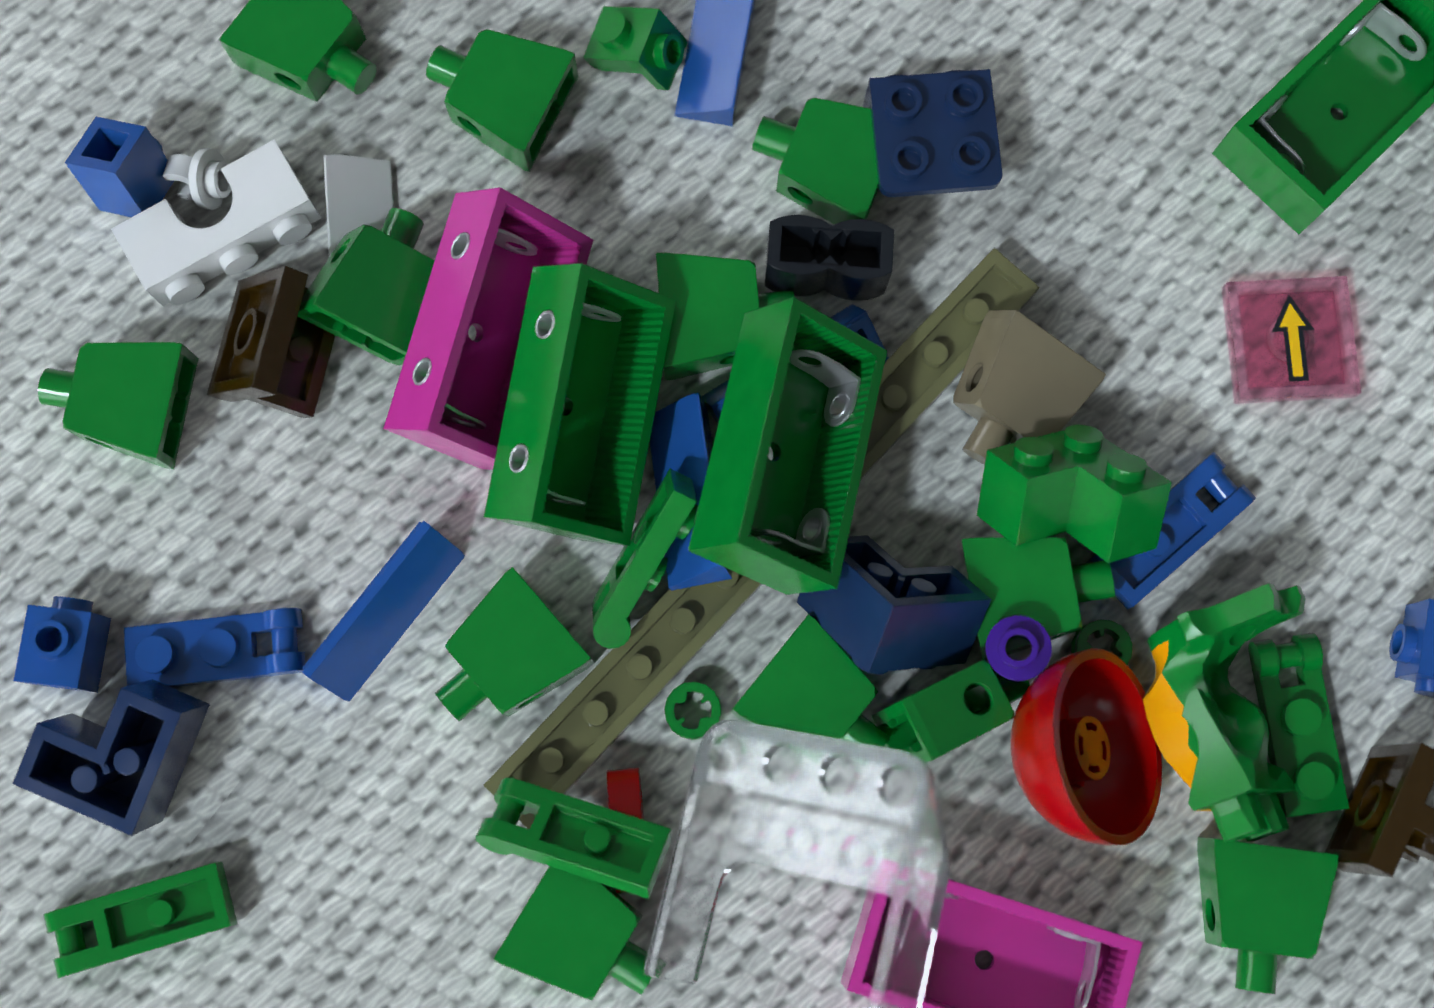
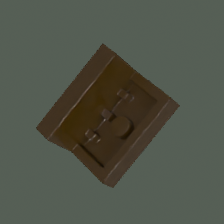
M282 266L238 281L207 391L208 396L229 402L250 400L298 417H314L336 335L297 316L302 298L309 289L305 287L309 274L288 266Z
M1423 743L1371 747L1348 799L1349 809L1343 810L1325 850V853L1338 855L1337 869L1348 873L1393 877L1401 858L1418 862L1420 857L1434 862V808L1425 804L1434 784L1433 748Z

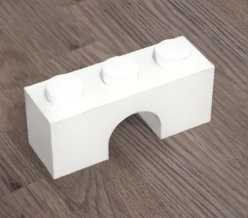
M275 140L221 168L232 190V205L228 214L219 223L207 228L187 226L181 215L164 199L111 228L144 289L162 306L170 302L174 305L184 304L197 298L204 291V283L224 272L228 275H234L246 271L258 261V253L278 242L281 245H290L300 241L310 233L312 229L311 224L321 219L320 214Z

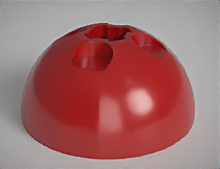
M1091 648L1063 657L1047 667L1035 678L1025 691L1014 715L1010 738L1013 769L1023 793L1034 809L1046 821L1060 831L1086 842L1100 845H1127L1136 841L1145 833L1156 813L1162 784V754L1152 735L1143 703L1146 693L1142 685L1125 662L1115 654L1104 649Z

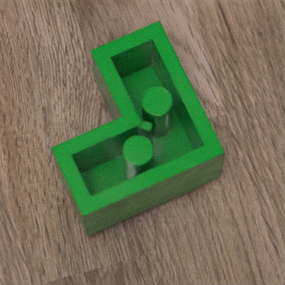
M1071 425L1062 431L1039 437H1023L1015 443L987 449L976 516L1015 546L1067 532L1107 563H1111L1157 549L1172 482L1147 466V462L1141 457L1127 453L1104 438L1100 430L1088 425Z

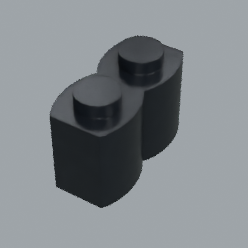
M789 215L770 221L764 286L774 292L794 291V296L798 297L817 294L824 290L846 300L862 301L880 297L885 294L892 274L894 229L880 222L865 219L847 220L833 226L821 219L806 215Z

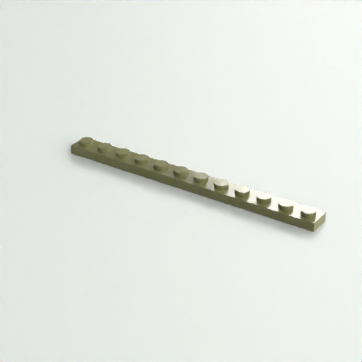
M995 247L885 362L861 479L963 372L988 311H1020L1039 290L1040 287ZM731 570L732 579L673 591L669 589L631 629L629 640L623 646L613 648L483 786L494 796L503 778H515L566 794L762 584ZM531 813L521 815L519 821L527 829H530L536 815Z

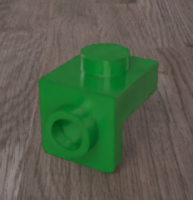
M603 6L583 59L591 67L602 71L642 74L656 89L668 91L672 86L678 67L683 61L687 39L660 9Z

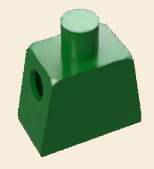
M249 0L219 38L220 43L233 63L240 68L316 102L319 101L334 80L356 95H360L371 85L377 72L376 64L357 52L367 38L357 16L341 0Z
M488 29L478 33L467 56L442 45L437 46L429 59L426 69V77L449 88L444 103L451 122L528 172H530L579 77L574 53Z
M810 98L806 101L796 127L766 116L762 118L754 138L752 150L782 161L778 172L776 192L834 225L853 219L867 220L879 189L871 108Z
M391 208L381 231L373 226L364 224L347 233L303 296L297 316L389 363L398 366L403 365L435 261L414 249L424 222L411 212L399 208Z
M668 252L656 253L658 292L676 300L664 362L665 380H675L732 366L745 313L794 297V291L758 293L756 265L749 260Z
M175 342L85 343L79 349L74 372L51 368L43 371L38 384V398L43 405L65 408L62 421L63 429L75 436L164 468L174 469L199 358L182 343Z
M1045 537L1015 546L1006 538L961 539L968 580L991 599L978 631L982 659L988 661L985 648L987 636L993 626L1004 618L1015 615L1030 617L1046 629L1050 640H1054L1081 630L1082 620L1078 603L1115 597L1110 563L1103 560L1071 566L1066 538ZM1013 636L1007 641L1005 650L1007 655L1031 648V643L1024 636Z
M511 567L447 641L445 648L463 669L437 690L435 694L459 722L487 698L502 715L509 717L587 670L594 664V661L517 571Z
M809 614L731 710L739 719L817 763H822L838 744L865 767H868L890 739L886 733L862 715V712L877 695L878 690L831 636Z
M983 659L871 716L876 726L890 737L886 746L899 772L933 761L1014 718V710L1011 703L1021 699L1030 684L1028 680L1013 681L1000 676Z
M1198 837L1197 853L1205 943L1238 949L1235 988L1276 994L1278 955L1313 959L1317 953L1338 866V855L1238 841L1223 842V839Z
M550 866L493 958L494 961L503 966L589 1000L594 999L607 975L642 995L662 961L629 941L643 915L620 894H617L612 887Z

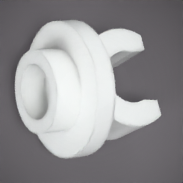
M201 148L193 157L183 154L170 155L163 177L165 180L181 181L177 192L180 198L193 200L201 209L214 210L221 206L223 198H226L231 192V187L221 171V168L228 165V163L225 162L218 150Z

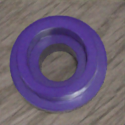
M1021 615L1010 616L996 623L987 636L985 646L986 656L991 667L1000 676L1013 681H1025L1039 675L1048 665L1052 653L1051 640L1046 629L1036 620ZM1013 636H1024L1031 643V654L1025 660L1016 661L1007 655L1005 646L1007 641Z

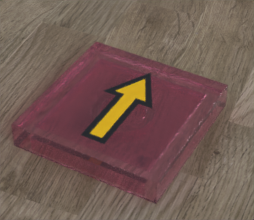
M1347 276L1227 282L1222 287L1234 404L1354 398L1361 394Z

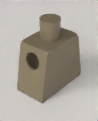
M1018 310L988 311L953 396V403L978 421L962 450L971 458L985 465L987 449L1015 443L1023 437H1039L1061 431L1100 385L1106 374Z

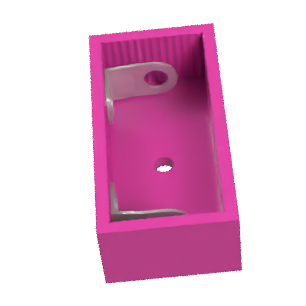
M501 187L455 193L383 429L477 468L493 470L532 269L535 266L577 263L587 265L594 240ZM471 325L476 329V337L473 341L468 334Z
M877 857L840 982L847 991L899 1008H1125L1143 942L1088 925L1087 922L1063 914L1057 915L955 882L954 879L930 871L925 872ZM982 950L988 951L992 957L990 966L985 969H980L975 964V956Z

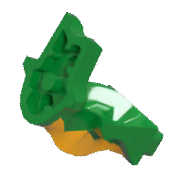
M1267 583L1219 604L1184 612L1178 615L1176 620L1161 628L1147 639L1156 666V677L1143 698L1146 717L1152 735L1164 759L1191 788L1188 804L1193 811H1212L1223 842H1234L1246 838V841H1257L1290 829L1277 796L1295 790L1294 783L1285 769L1267 762L1268 723L1265 715L1255 703L1241 695L1230 685L1228 669L1244 643L1259 633L1304 613L1306 598L1301 587L1297 585L1283 590H1276L1273 584Z

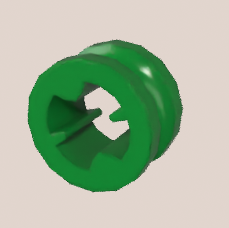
M1100 619L1084 625L1080 631L1076 632L1071 643V654L1093 648L1087 642L1092 633H1094L1096 639L1103 637L1104 633L1114 639L1110 645L1112 653L1128 665L1132 657L1133 644L1129 633L1120 624L1112 620Z
M688 682L672 690L667 697L664 711L666 721L673 732L682 738L694 740L704 738L713 732L719 723L721 706L714 690L702 683ZM689 693L701 694L704 696L701 704L709 702L711 705V716L700 718L697 729L683 727L684 717L678 721L675 718V705L685 704L687 694Z

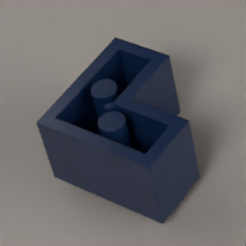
M868 535L848 536L838 589L799 593L797 603L852 657L854 664L867 673L885 674L888 671L918 668L934 669L937 666L965 664L991 601L985 593L953 566L904 568Z
M153 679L122 687L105 727L73 713L37 723L12 784L133 836L164 820L210 704Z

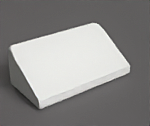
M341 154L324 155L329 257L341 239L350 231L364 224L373 226L381 231L389 210L394 208L391 161Z

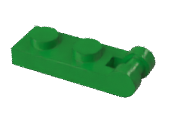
M671 468L633 530L630 546L623 547L593 599V636L602 647L609 649L619 648L629 640L631 635L629 615L644 589L652 592L661 581L668 563V558L664 556L675 537L683 540L695 523L699 505L696 504L697 500L693 481Z
M1314 633L1294 635L1289 643L1275 644L1271 639L1251 641L1248 645V652L1258 704L1268 723L1270 764L1285 769L1295 788L1293 791L1277 796L1285 817L1349 809L1321 669L1323 665V650L1318 637ZM1295 667L1299 686L1281 688L1278 675L1280 669Z
M503 778L494 795V800L497 803L496 809L491 818L483 819L475 836L478 844L497 854H514L647 899L650 898L672 841L670 828L515 778ZM529 813L536 815L530 829L517 825L521 815Z
M223 861L43 914L47 934L55 933L60 957L53 959L57 979L238 924ZM93 921L98 946L87 949L81 924Z

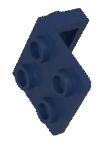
M990 69L953 70L944 73L890 75L869 78L863 107L871 108L878 183L883 195L887 197H904L992 190L999 185L1003 173Z

